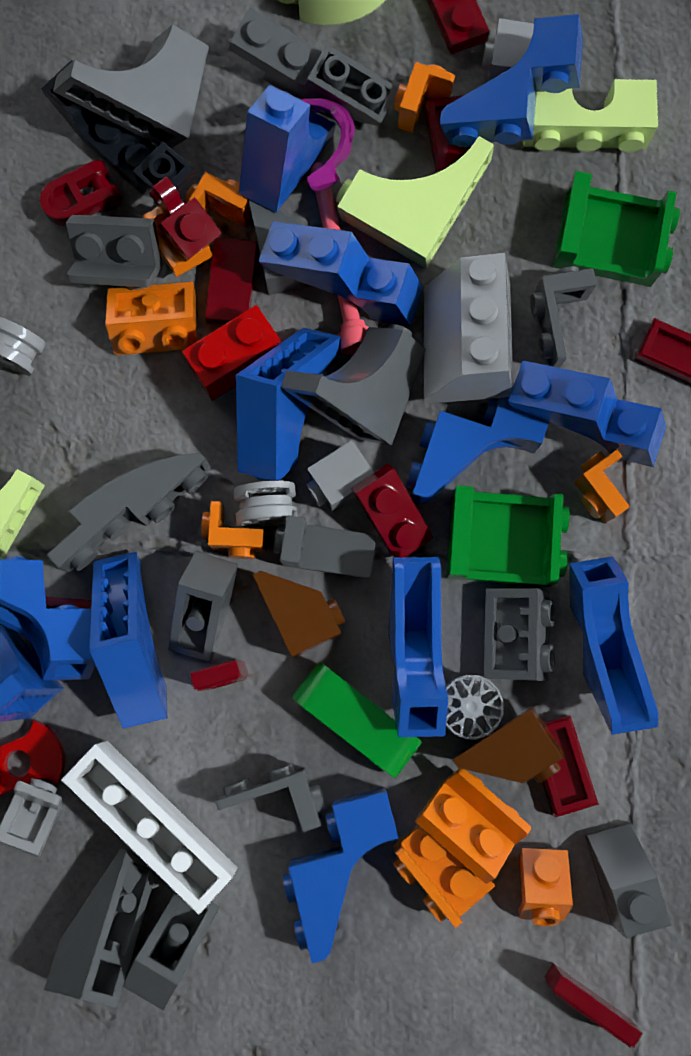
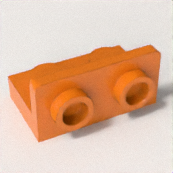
M194 283L156 284L138 290H131L126 287L108 288L105 325L114 354L128 355L184 350L199 341L196 328V293Z
M458 768L440 783L415 820L419 826L485 884L496 878L514 845L527 837L531 830V826L519 816L515 809L501 801L484 786L478 777L461 768Z
M419 825L393 845L394 851L399 857L393 862L394 866L410 886L415 881L419 882L428 894L423 899V902L440 923L447 918L457 928L463 923L461 916L495 887L492 881L485 884Z

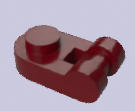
M96 160L48 183L40 194V204L51 222L60 226H66V222L71 215L91 216L101 210L109 211L121 204L122 196L115 185H110L108 181L109 172L104 163ZM88 186L94 188L95 191L85 196L80 191Z

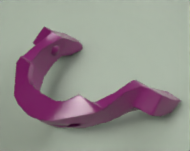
M322 98L301 99V101L310 104V108L317 113L328 112L340 128L341 138L332 157L307 177V181L313 190L329 189L340 180L336 173V167L346 160L351 153L355 131L354 122L350 113L337 102Z

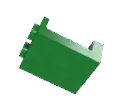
M575 171L566 190L552 268L561 269L571 266L578 267L579 270L593 268L595 276L651 287L661 273L666 274L672 262L673 248L668 247L670 234H673L676 230L680 216V209L674 207L677 192L668 190L661 200L594 188L590 187L592 174Z
M456 485L451 493L446 579L551 587L558 584L559 577H564L567 570L566 550H561L562 533H567L570 518L569 507L563 506V494H553L551 497L484 493L474 492V487Z

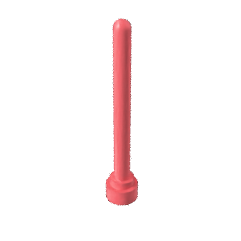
M314 163L311 167V174L319 169L323 163ZM331 187L315 191L322 227L340 230ZM337 295L343 324L340 325L341 331L337 335L341 336L340 350L344 355H354L361 345L369 326H366L365 321L360 319L355 303Z

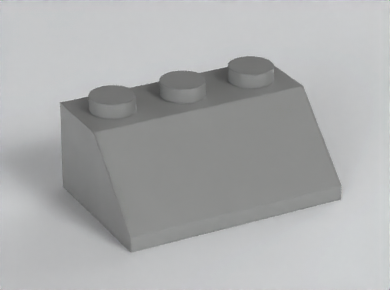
M505 253L462 257L424 287L425 404L510 397L513 389L510 279Z

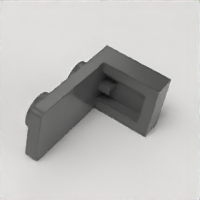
M575 266L561 268L555 271L553 275L542 276L534 293H531V312L534 319L539 318L542 333L538 336L539 353L542 359H547L548 366L560 368L566 360V350L557 305L588 299L597 285L593 268L579 270Z
M287 515L286 527H277L274 553L281 554L280 561L286 567L368 579L372 571L376 536L367 533L307 525L306 518Z
M293 763L268 771L267 776L269 780L251 786L249 778L223 787L225 795L215 801L218 811L289 787L303 832L320 827L322 822L320 813L327 811L319 784L311 787L306 769L302 768L295 771Z

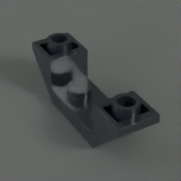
M70 60L41 88L45 96L83 142L142 195L151 198L148 192L166 176L176 189L179 190L195 174L194 169L164 142L156 148L148 139L53 92L57 75L71 64L73 60Z

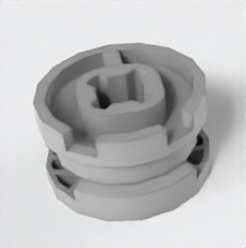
M0 317V365L18 373L31 376L34 370L31 363L36 355H41L46 342L28 329Z
M261 481L243 484L233 489L234 500L239 503L240 511L235 513L237 526H277L286 524L287 515L298 517L297 507L292 506V498L296 496L295 484L293 482Z
M462 675L451 679L445 685L448 695L446 728L451 733L464 739H480L490 735L499 726L504 713V701L499 689L490 680L479 675Z

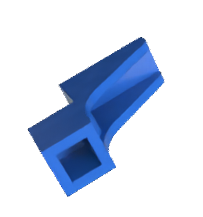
M579 14L534 18L531 42L519 62L499 76L447 105L442 110L440 125L449 145L472 147L479 136L489 142H498L504 145L516 144L520 140H533L536 92L560 93L566 89L580 88L583 35Z
M272 221L259 259L260 264L264 268L346 298L362 308L372 320L411 326L423 290L422 284L409 263L369 258L354 234L350 231Z
M522 361L508 400L509 404L519 411L596 441L609 454L618 449L623 456L620 460L654 467L666 430L662 408L617 399L610 378L528 361Z
M510 397L489 399L482 422L489 424V426L440 411L436 424L427 421L419 445L427 448L423 463L413 462L405 486L414 489L411 496L412 501L417 504L429 503L478 457L490 450L516 448L535 453L543 443L549 422L513 408L508 402Z
M19 556L0 559V624L19 632L32 644L40 661L42 681L89 679L96 666L89 650L91 609H79L73 605H62L54 609H46L43 561L27 560Z
M613 556L569 563L570 608L583 632V675L611 734L658 727L659 716L631 625L628 580Z
M439 557L393 558L388 635L394 662L392 706L398 737L445 736L448 695L442 664L441 565Z
M385 787L333 800L332 808L334 813L326 814V820L332 842L341 840L342 846L291 859L289 864L290 873L283 875L288 902H297L301 920L294 922L300 951L308 949L311 964L325 960L330 954L347 884L356 862L373 847L398 839Z

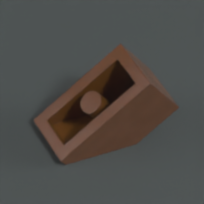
M264 571L253 574L292 658L341 635L338 625L344 623L345 620L334 598L326 601L321 591Z
M532 706L493 731L490 735L485 736L459 753L453 761L457 768L519 783H525L534 777L537 783H541L561 769L557 762L563 759L564 752Z

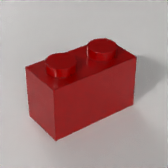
M256 304L184 349L182 353L190 369L211 401L236 387V375L278 346L281 340Z

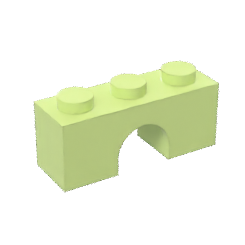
M614 79L604 101V108L601 110H588L581 107L575 101L572 89H566L560 93L537 91L533 140H523V147H536L542 151H549L558 147L577 148L581 151H594L599 148H619L623 152L646 149L658 128L657 80Z

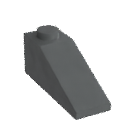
M121 848L60 939L44 990L117 1008L156 872L138 854L128 849Z

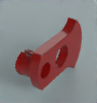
M33 720L31 729L25 736L0 746V796L14 791L13 789L17 781L29 784L31 779H50L57 784L60 783L65 769V752L59 737L46 724ZM16 750L27 753L31 762L29 771L21 777L13 775L7 765L9 756Z

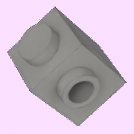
M499 18L493 44L486 43L481 69L489 71L487 82L512 68L523 57L532 39L533 23Z

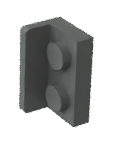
M71 215L66 222L75 263L67 272L70 283H82L89 287H100L103 285L125 286L131 290H138L150 287L163 266L155 219Z
M486 589L484 678L549 680V672H553L555 667V649L553 645H549L550 627H553L556 621V606L554 600H550L549 592L540 589Z

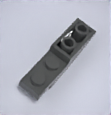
M251 7L248 8L230 41L229 50L265 71L263 80L299 99L322 98L337 102L350 113L354 121L380 126L398 91L397 86L330 45L326 44L323 51Z
M200 452L177 455L151 462L109 481L69 511L79 521L80 525L51 550L47 556L62 570L71 572L74 569L77 571L82 570L96 558L98 553L95 550L108 538L111 541L115 540L129 528L131 524L129 519L133 515L146 526L152 521L159 523L174 510L175 504L173 502L185 491L189 494L194 492L208 478L206 472L211 468L209 463Z

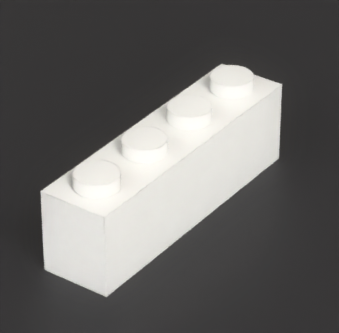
M108 741L95 744L62 779L85 804L198 914L205 909L233 878L238 869L226 855Z

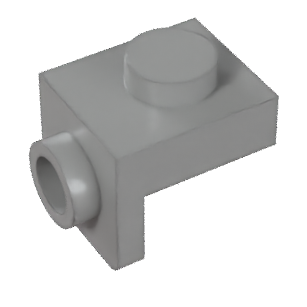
M31 779L29 784L17 781L13 789L15 795L0 824V844L39 858L63 806L62 797L56 795L57 788L47 782L38 779Z

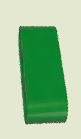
M318 661L292 695V699L395 779L423 743L418 737H398L396 723L391 716L320 661Z

